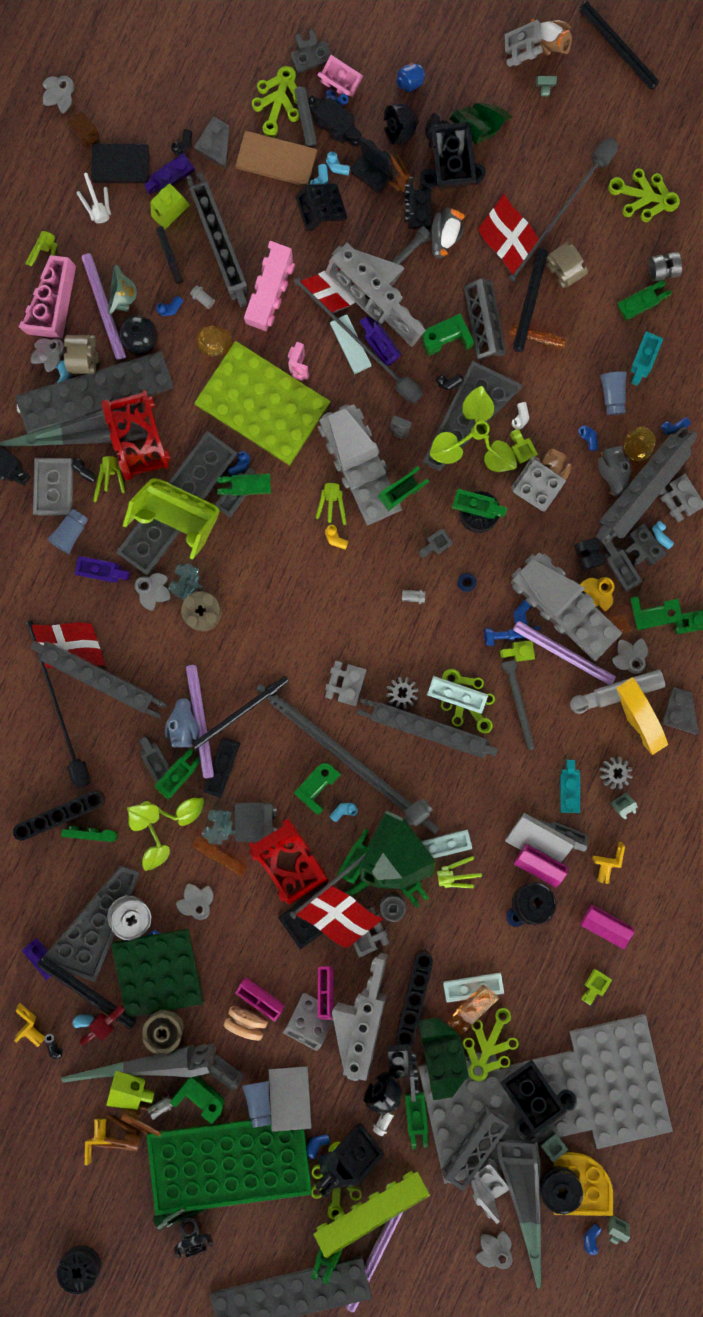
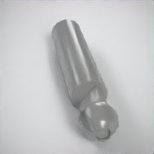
M659 669L633 677L644 694L665 687V680ZM629 679L595 689L593 693L584 696L576 695L570 701L571 710L577 714H582L590 708L597 706L601 708L620 702L616 687Z

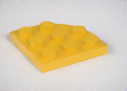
M565 1152L553 1162V1167L563 1166L573 1170L578 1176L583 1189V1200L579 1208L565 1215L613 1216L612 1184L606 1171L596 1160L585 1154Z

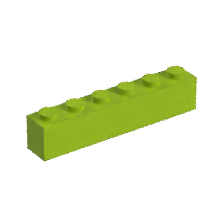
M410 1171L403 1176L404 1180L396 1183L394 1181L385 1187L386 1191L381 1194L377 1191L368 1197L369 1201L362 1204V1202L353 1205L351 1212L347 1214L342 1212L335 1216V1221L329 1225L326 1222L318 1226L314 1236L324 1257L328 1258L429 1197L430 1194L418 1172L413 1173V1171Z

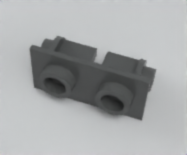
M215 1053L209 1074L233 1091L240 1084L244 1074Z

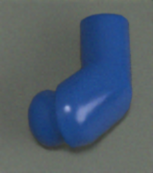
M332 89L327 90L324 96L325 98L331 97L341 106L349 101L346 94L336 97V92H332Z
M588 426L579 427L578 434L588 441L589 451H597V433Z
M240 452L237 465L228 468L231 477L239 475L248 469L250 456L247 452Z

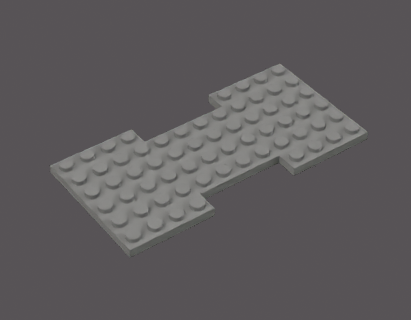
M645 1014L569 1031L573 1051L533 1059L555 1094L558 1096L559 1092L564 1089L571 1090L576 1095L577 1105L574 1110L566 1113L565 1118L554 1124L545 1133L537 1134L532 1140H537V1142L544 1141L554 1132L558 1137L592 1130L595 1147L600 1149L673 1132ZM482 1051L476 1052L478 1060L481 1057ZM466 1054L465 1059L467 1069L469 1070V1066L472 1063L470 1061L469 1055ZM496 1055L489 1056L486 1064L497 1061ZM529 1061L511 1064L507 1068L501 1067L490 1071L483 1081H474L469 1076L452 1098L433 1101L427 1064L418 1065L441 1169L486 1105L493 1110L495 1115L509 1124V1127L500 1139L524 1140L516 1132V1124L523 1117L500 1082ZM476 1067L474 1070L475 1074L481 1075L482 1069ZM494 1121L490 1127L491 1133L497 1132L502 1125ZM488 1138L479 1142V1149L488 1146ZM496 1144L487 1159L492 1162L498 1171H502ZM477 1155L470 1156L467 1164H475L478 1160ZM466 1171L458 1173L454 1179L457 1181L464 1180L466 1178ZM443 1176L444 1184L450 1183Z

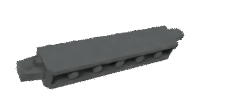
M202 172L197 173L198 180L201 183L195 186L191 176H187L192 199L230 298L232 300L237 299L240 308L246 307L248 305L245 295L248 294V288L207 181L205 182Z
M682 427L675 435H669L599 521L602 527L596 538L600 543L606 545L615 536L620 539L626 536L691 456L690 447L697 438L695 431L688 433V429Z
M33 641L30 647L39 653L37 657L41 661L143 713H148L160 719L161 714L149 708L151 702L165 708L167 706L165 702L155 698V695L56 644L45 641L44 645Z
M363 698L360 700L362 704L374 707L372 714L364 710H357L356 714L370 718L371 721L477 757L485 758L486 754L497 755L498 749L489 746L490 741L485 738L377 701L375 703Z

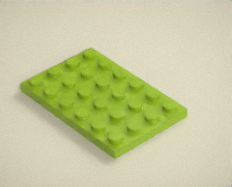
M235 341L194 404L290 466L331 404V401Z

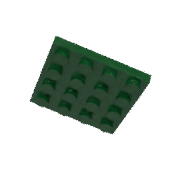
M189 928L142 936L134 940L112 942L113 957L127 1016L135 1017L152 1014L161 1010H174L203 1004L204 1000Z

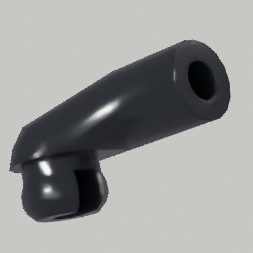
M188 129L183 130L182 141L171 144V150L174 154L181 155L190 149L192 131Z
M460 374L451 379H446L445 375H440L436 378V382L439 388L452 390L463 383L464 379Z
M76 458L72 462V469L81 477L91 483L95 480L97 475L84 467L82 459Z
M47 1034L44 1040L49 1056L52 1059H60L63 1055V1049L58 1048L53 1034Z

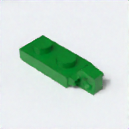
M457 489L452 509L492 519L495 516L505 518L507 507L499 506V501H496L495 498L462 489Z

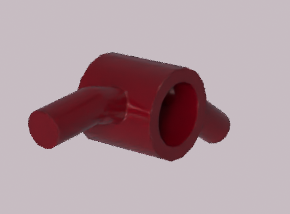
M119 1005L108 1017L100 1013L87 1026L90 1032L80 1039V1044L85 1046L95 1037L103 1041L115 1029L112 1023L126 1011L125 1008Z

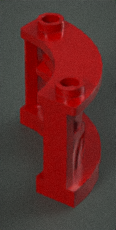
M146 390L142 391L143 393L111 402L109 400L101 401L105 421L111 433V442L114 451L117 453L118 463L125 481L133 479V475L162 467L167 469L169 468L168 461L171 460L168 449L164 450L152 410V408H155L153 397H149ZM144 403L145 411L143 413H140L138 407H136L134 414H131L130 405ZM126 406H127L126 412H124V411H113V410H115V409H119V408H123V407H126ZM148 415H149V419H150L151 425H150L149 423H147L145 420H143V419H145ZM124 419H126V428L124 430H121L118 427V424L120 422L124 424ZM131 421L137 423L148 432L146 442L141 450L131 442L121 441V437L128 433ZM154 436H155V439H156V442H157L158 447H157V446H151V444H152V442H153V439H154ZM126 448H133L137 454L135 455L133 451L132 454H127ZM154 451L159 454L160 458L147 462L144 458L146 454L149 458L153 459L154 457L151 453ZM139 460H141V461L143 462V463H141V464L134 465V464H136Z
M288 818L282 822L283 826L255 844L250 842L251 850H249V853L254 861L258 860L277 886L279 890L277 894L280 900L290 905L319 885L325 884L329 879L317 859L312 854L309 855L308 852L311 849ZM289 843H294L292 847H288ZM280 850L286 853L301 852L295 859L294 866L296 871L277 866V857ZM301 862H306L307 865L304 867L301 866L303 871H300L299 864ZM277 875H280V876L283 877V878L281 879V881L279 880V878H278ZM317 878L315 881L308 884L307 886L304 885L303 880H311ZM295 880H299L302 889L290 895L286 885L292 884L293 889H295Z

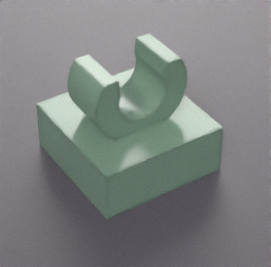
M537 76L535 87H541V96L548 97L550 95V87L556 85L557 76Z
M627 792L610 802L614 810L624 819H627L626 815L630 812L635 814V809L638 808L636 802Z
M555 1132L540 1144L552 1162H555L568 1151Z
M614 1215L611 1216L608 1220L609 1234L611 1235L609 1241L617 1244L619 1240L627 1243L630 1239V1224Z

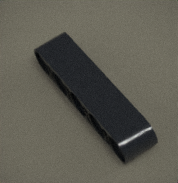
M101 791L89 792L21 822L14 827L13 836L20 841L27 840L100 808L105 803V795ZM92 795L98 796L99 803L97 805L92 804ZM76 802L81 805L79 813L73 809V805ZM58 810L63 813L61 821L56 818ZM40 818L44 819L46 823L44 828H40L38 825ZM22 826L28 830L26 836H23L20 832Z
M427 950L418 951L414 958L396 1030V1040L399 1045H412L415 1039L433 965L432 956ZM427 956L429 961L427 964H420L418 962L419 958ZM422 975L424 981L422 983L414 982L415 976ZM417 994L420 998L417 1002H411L409 997ZM408 1013H412L415 1016L412 1021H406L404 1017ZM408 1033L410 1038L408 1040H401L400 1035Z

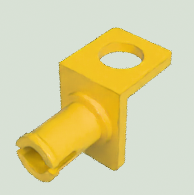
M618 842L615 859L600 856L592 857L594 863L600 864L598 882L603 883L605 881V884H608L612 867L621 868L625 850L623 842Z
M19 1003L16 1012L27 1023L16 1034L14 1041L17 1043L21 1037L25 1036L38 1047L44 1041L45 1036L33 1027L36 1016Z
M94 1119V1138L85 1141V1165H89L92 1161V1144H112L104 1141V1138H108L106 1137L107 1119Z

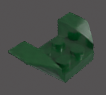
M475 103L473 107L469 106L461 110L456 109L449 119L453 123L469 122L472 141L475 144H479L493 138L504 122L512 119L513 116L499 106Z
M438 1018L419 1020L433 1101L452 1098L464 1081L469 1078L461 1036Z

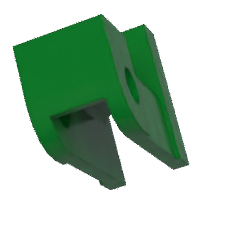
M459 313L426 329L423 333L422 345L429 357L440 352L443 345L460 338L465 351L473 347L474 341Z
M418 466L378 495V498L388 512L398 506L412 493L416 494L429 482L426 479L418 484L413 476L420 470Z
M639 597L630 598L638 631L675 623L681 618L682 611L679 599L664 601V605L642 610ZM669 610H674L675 615L670 617L668 615Z
M322 763L300 785L294 794L313 812L319 815L323 808L314 799L328 784L332 785L341 773L329 763ZM322 770H328V776H323Z
M199 1076L188 1077L170 1101V1104L176 1108L186 1096L202 1109L201 1116L211 1124L221 1114L224 1106V1099L221 1094Z

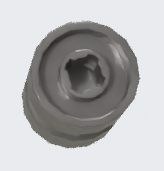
M678 252L667 253L664 257L663 255H657L649 258V274L653 282L664 280L666 276L668 278L681 276L682 260Z
M388 893L380 901L381 914L387 921L396 922L405 915L406 907L400 895Z

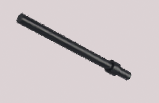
M284 676L274 684H269L265 687V691L191 743L194 749H198L268 698L269 695L277 694V690L289 682L287 677Z

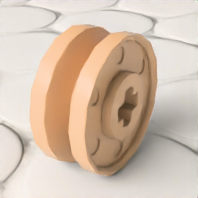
M230 1007L228 1014L232 1018L225 1020L224 1027L238 1036L250 1040H261L264 1033L259 1028H266L268 1020L254 1011L242 1007Z

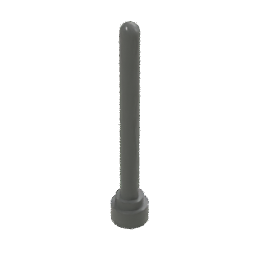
M421 226L416 231V238L392 262L400 265L420 244L427 243L431 239V233L424 226Z
M516 659L503 662L501 666L505 673H508L528 750H533L535 746L515 673L517 671L516 667H518Z

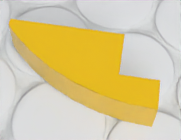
M632 677L616 687L626 718L640 734L643 745L653 755L666 747L668 742L662 727L635 679Z

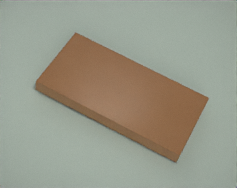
M245 131L235 167L239 170L305 186L309 185L318 151L315 148Z

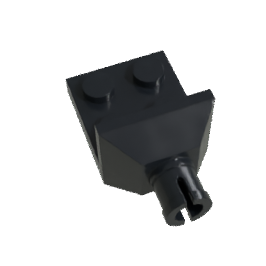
M361 1123L356 1124L333 1151L319 1156L320 1173L323 1175V1178L315 1187L317 1191L322 1188L319 1194L323 1197H328L333 1189H344L359 1185L384 1155L383 1151Z

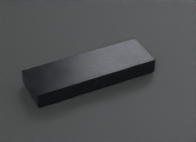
M222 737L212 764L214 777L207 778L203 792L219 798L222 797L241 745L240 743Z

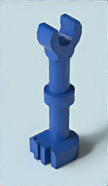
M535 626L532 629L541 630V627ZM485 628L484 630L486 646H493L494 639L513 641L515 638H526L513 629L501 632H494L492 628Z

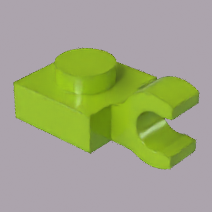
M519 429L510 433L512 440L516 444L511 448L519 464L530 460L532 456L538 455L530 438L524 440Z
M531 640L512 643L513 649L500 650L501 658L514 656L516 662L535 659L533 641Z
M594 968L584 984L589 989L581 999L591 1005L597 994L603 997L612 979Z

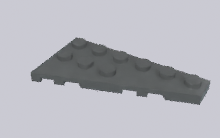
M472 361L464 377V382L461 383L435 438L440 433L450 432L457 437L459 442L471 433L472 427L476 424L475 419H466L462 406L466 397L474 389L483 386L493 401L494 413L490 419L485 421L488 423L524 385ZM473 437L459 446L463 448ZM431 444L423 464L440 471L446 464L437 462L430 457Z
M120 865L44 956L69 974L95 982L115 934L108 925V910L118 898L131 895L140 872Z

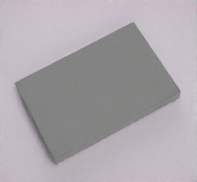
M73 458L34 459L33 515L68 516L73 510L74 470L71 466L72 462H74Z
M523 813L505 842L520 850L523 849L525 844H528L560 863L575 845L574 840Z
M308 1066L269 1069L272 1131L311 1129Z

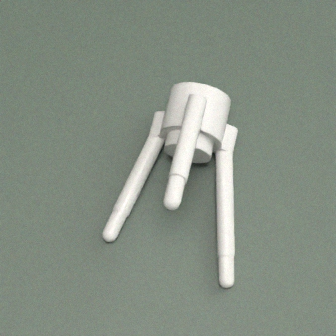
M85 173L86 183L94 202L92 210L80 191H77V195L90 214L92 221H95V223L106 222L109 220V215H111L108 189L104 187L105 206H103L102 203H98L89 176Z

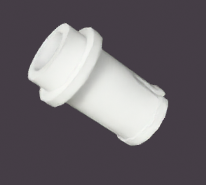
M392 1112L381 1114L377 1123L373 1125V1131L380 1136L386 1134V1129L394 1114Z

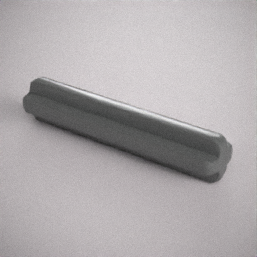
M298 87L295 89V95L306 146H314L317 144L306 88Z

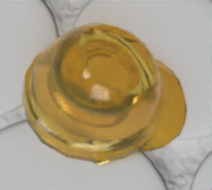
M210 325L199 331L196 344L198 349L209 357L227 353L232 347V335L225 329Z
M638 427L627 434L624 442L625 452L635 461L648 459L655 446V436L649 428Z

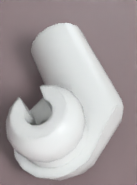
M526 402L517 404L519 414L512 420V426L515 429H522L529 421Z

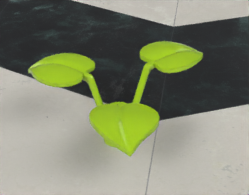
M480 386L466 397L462 406L465 418L469 420L475 419L476 424L472 427L471 433L459 442L453 433H440L432 443L429 452L430 457L444 464L455 463L463 455V450L459 445L471 437L477 440L484 438L486 448L489 450L484 455V462L487 468L494 472L514 470L517 468V461L511 447L500 440L493 442L491 447L489 445V435L487 434L490 428L485 421L493 415L494 404L484 387Z
M203 797L191 798L181 803L176 810V816L161 810L149 801L127 807L129 827L133 831H139L148 826L156 841V847L147 849L143 856L142 866L145 871L152 870L163 864L170 854L169 847L160 844L152 826L153 823L158 821L159 814L173 820H178L180 826L188 825L200 815L204 804Z

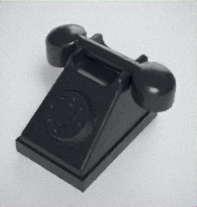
M461 122L432 126L435 170L427 168L422 171L420 176L421 186L424 189L431 190L437 186L439 190L458 187L466 188L470 184H480L485 177L486 171L483 165L479 163L474 164L470 123Z
M530 1060L500 1082L523 1117L516 1124V1132L524 1140H532L537 1134L545 1133L546 1130L565 1118L566 1113L574 1110L577 1105L576 1095L571 1090L564 1089L559 1092L558 1096L555 1094L533 1060Z

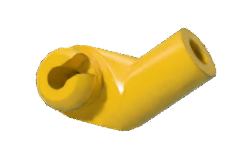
M329 525L325 530L329 544L346 550L348 540L339 538L336 526Z

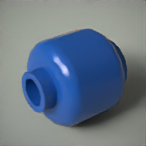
M411 62L400 68L397 72L398 78L396 79L398 87L406 92H412L421 87L425 78L422 66Z

